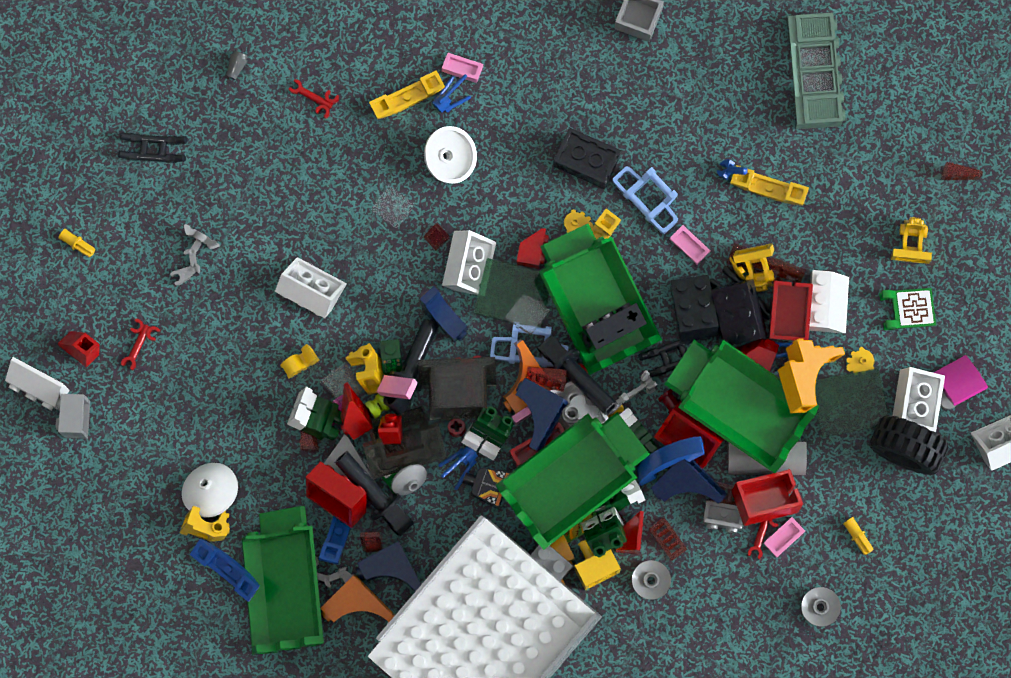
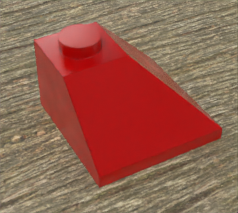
M761 338L737 349L770 371L779 345L772 340Z
M346 382L343 389L341 408L343 425H341V429L345 435L349 434L354 440L371 430L373 426L367 407L348 382Z
M644 511L638 512L623 526L627 541L623 543L622 547L616 549L617 553L639 555Z

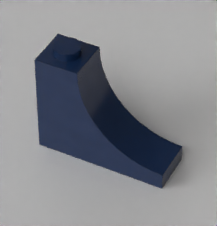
M433 286L420 298L422 311L433 322L438 324L439 328L454 343L457 340L462 341L468 334L466 332L468 326L450 308L439 290Z
M524 378L523 382L521 381L518 384L515 395L527 404L532 413L534 433L529 447L538 452L544 448L562 416L563 409L569 402Z
M685 459L675 463L651 487L655 497L660 500L662 499L664 502L679 493L695 492L703 494L719 504L727 495L694 460L688 462Z
M399 541L357 562L359 568L356 571L360 578H365L367 582L376 578H394L406 583L415 592L421 586Z

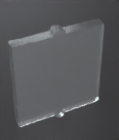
M388 186L383 194L378 196L377 202L370 210L397 229L403 220L408 218V214L415 204L391 186Z
M523 294L505 316V319L516 325L517 329L520 328L531 335L550 310L539 304L538 300L535 301L526 294Z
M345 363L337 369L331 370L330 374L321 380V383L341 405L344 384L348 382L357 395L364 390L356 380V375Z

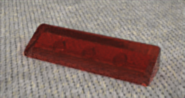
M734 243L727 263L732 265L730 257L734 260L733 255L735 251L747 249V247ZM771 256L766 257L769 270H772L774 275L792 282L801 283L806 269ZM761 262L752 263L753 267L763 270ZM736 263L738 267L742 266L744 270L748 271L746 265ZM754 269L755 273L762 272L757 269ZM774 276L775 281L789 282Z

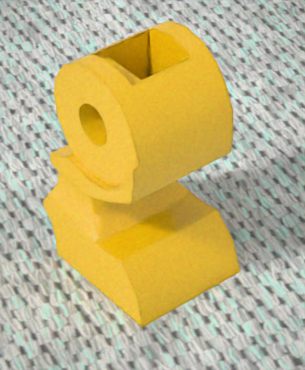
M308 344L302 347L301 354L292 355L281 363L280 366L284 369L288 378L294 377L302 370L304 371L307 367L320 361Z

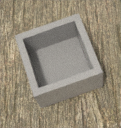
M624 0L615 21V29L650 42L663 10L664 1Z
M61 394V399L57 401V410L60 411L59 418L56 419V430L64 438L88 439L90 400L84 394Z

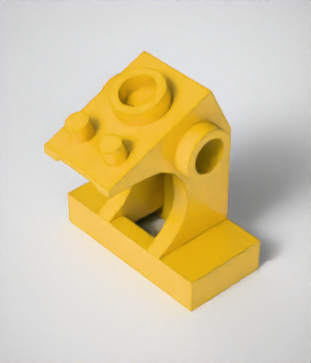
M910 217L909 220H904V224H900L899 235H903L902 249H893L891 260L924 264L931 262L932 253L922 252L923 238H927L928 226H926L924 220ZM908 236L918 237L917 247L907 246Z
M773 243L737 250L733 255L735 264L740 262L746 263L749 275H746V280H754L757 292L767 291V287L772 286V282L775 281L774 273L772 270H769L766 258L773 255ZM761 262L764 271L755 273L752 263Z
M369 343L361 346L354 353L350 352L346 360L351 366L366 365L364 371L356 373V380L366 393L371 395L377 393L383 379L382 360Z
M192 506L185 516L180 533L186 536L189 533L210 542L224 540L230 530L229 523H226L229 513L224 511L219 514L216 522L210 523L201 518L199 514L200 508Z

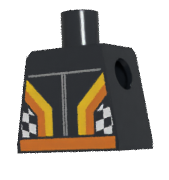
M479 468L477 476L466 472L463 484L473 487L471 496L499 510L503 496L497 489L496 484L509 475L510 472Z

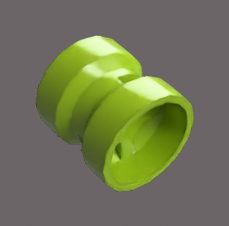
M380 394L375 395V399L372 401L369 400L365 403V406L375 419L383 411L390 409L384 404V396Z

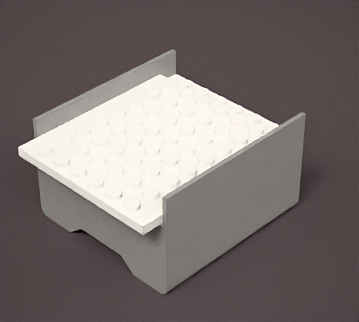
M481 515L376 637L380 642L368 657L392 678H551L602 616L561 582L573 568V565L550 545L543 550L539 545L530 555L490 519Z

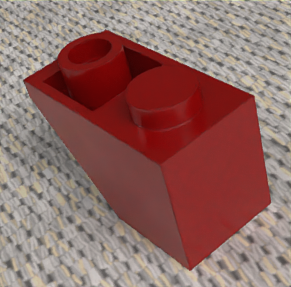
M545 228L540 229L520 243L517 256L518 266L539 269L540 264L544 265L545 256L540 246L548 243L549 235H546Z
M70 331L58 342L59 347L85 367L99 356V343L84 332Z
M393 413L382 416L378 427L381 444H401L403 439L401 416H396Z

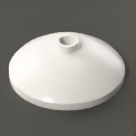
M449 126L440 128L430 135L425 145L424 159L429 172L437 180L452 184L465 180L473 172L476 165L477 152L473 140L465 131ZM444 153L447 155L446 159L443 158Z
M207 463L201 465L188 475L183 484V503L188 510L192 506L200 508L199 514L201 517L219 515L232 505L237 496V478L233 471L223 464Z

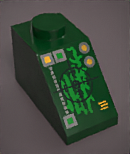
M399 339L380 341L383 375H388L391 371L400 372L402 359Z

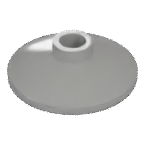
M419 464L409 465L401 469L392 480L391 488L395 494L408 495L419 489L426 480V469Z
M650 560L642 562L635 568L632 575V585L639 596L649 600L658 599L664 596L670 588L671 576L668 569L662 563ZM649 577H653L655 579V583L649 584L647 582V579Z
M817 587L808 591L803 597L801 610L809 623L823 627L832 624L838 618L841 604L838 596L832 590ZM818 604H822L824 606L823 611L817 610Z

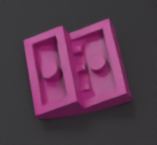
M966 355L933 372L945 376L944 393L954 406L988 388L981 374Z

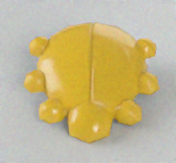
M574 209L571 210V213L564 219L567 233L588 223L592 229L593 223L589 222L591 217H585L584 212L578 213Z
M730 257V262L736 274L741 279L746 280L743 275L745 272L743 267H738L732 257Z
M860 347L857 352H851L852 358H847L849 363L846 366L849 372L853 371L854 375H858V372L865 375L866 371L874 370V357L870 351L865 350L863 347Z

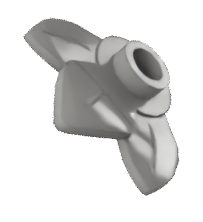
M577 395L571 399L569 406L563 409L562 418L568 424H575L588 413L592 418H595L599 413V409L593 405L585 404L584 395ZM571 413L574 415V417H569L568 414Z

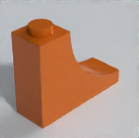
M521 339L514 343L520 360L519 374L514 386L503 396L505 408L508 412L512 411L515 414L527 407V404L515 395L518 384L521 381L523 382L524 378L549 391L554 389L529 348Z
M355 574L320 608L323 611L321 615L327 621L332 620L333 622L348 613L356 611L375 613L388 622L395 616Z

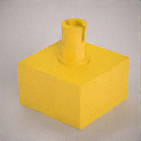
M586 540L578 543L585 560L575 565V572L585 590L620 573L621 568L611 549L606 551L605 555L595 557Z

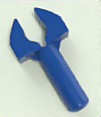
M726 159L720 165L727 169L723 171L717 170V173L724 180H728L731 174L746 175L748 170L745 167H736L732 160Z

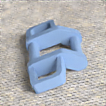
M627 166L613 178V184L623 193V196L627 200L629 199L645 215V219L661 234H665L677 223L678 218L669 205L678 194L675 190L672 191L656 175V171L652 167L640 177ZM625 173H629L637 180L627 191L617 181ZM650 179L667 196L652 211L634 194ZM665 209L673 221L665 228H662L654 218Z
M513 323L512 337H494L492 339L490 358L515 364V362L520 363L519 355H516V347L514 345L518 341V333L545 336V341L551 335L552 327L540 328ZM497 342H511L509 357L496 356L494 354ZM562 345L568 351V346ZM543 356L542 358L534 357L541 367H554Z

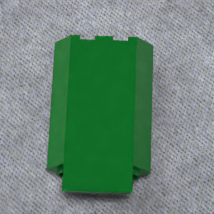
M588 223L540 246L548 263L544 264L545 268L539 271L576 349L580 351V358L589 375L662 340L612 237L604 239L602 236L596 239ZM627 303H630V305L637 303L647 324L589 354L578 334L583 331L582 327L594 320L597 323L600 322L598 318L611 311L616 314L615 310Z
M693 340L664 384L680 395L679 399L682 401L678 408L774 474L786 461L790 450L799 441L805 427L814 418L819 408L817 404V406L806 413H790L780 378L725 340L719 346L715 344L711 351L696 340Z
M618 412L602 424L597 417L592 418L588 413L498 482L496 487L510 504L517 517L527 527L534 540L544 550L637 478L633 472L635 466L650 454Z
M305 506L259 514L261 535H259V532H249L247 536L242 538L244 568L260 585L251 601H247L252 655L319 646L324 643L316 558L312 526H307Z

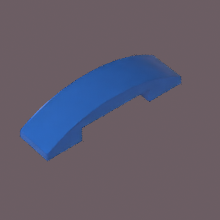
M699 436L683 439L666 445L650 454L636 469L639 485L642 486L656 479L657 472L683 459L690 462L704 455L702 438Z
M333 516L319 560L338 565L351 527Z
M199 539L190 553L203 566L208 565L235 587L234 591L248 602L251 601L260 587L255 578L237 561L203 539Z

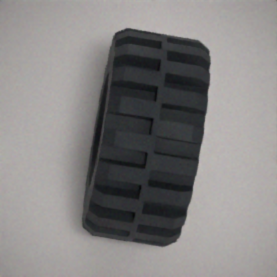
M884 415L879 419L869 442L870 448L887 461L907 470L930 476L939 472L949 449L947 441L934 431L913 421L891 415Z

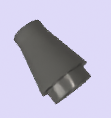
M234 50L233 54H230L226 76L236 80L248 62L246 60L248 56Z

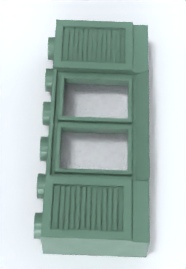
M833 13L788 16L786 22L789 28L788 42H790L789 57L792 63V92L795 98L794 114H796L797 121L795 127L796 129L840 127L842 122L845 121V110L841 106V103L844 102L843 91H840L839 86L842 85V74L838 73L841 61L840 55H837L836 49L839 48V39L835 37L837 19H834Z

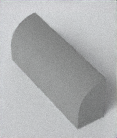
M728 442V475H768L773 473ZM797 442L777 472L790 469L792 475H806L807 442Z

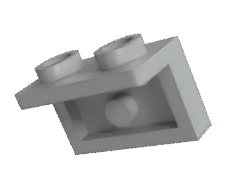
M706 501L702 523L706 525V528L718 530V527L726 528L725 531L729 533H737V531L742 530V520L737 506Z

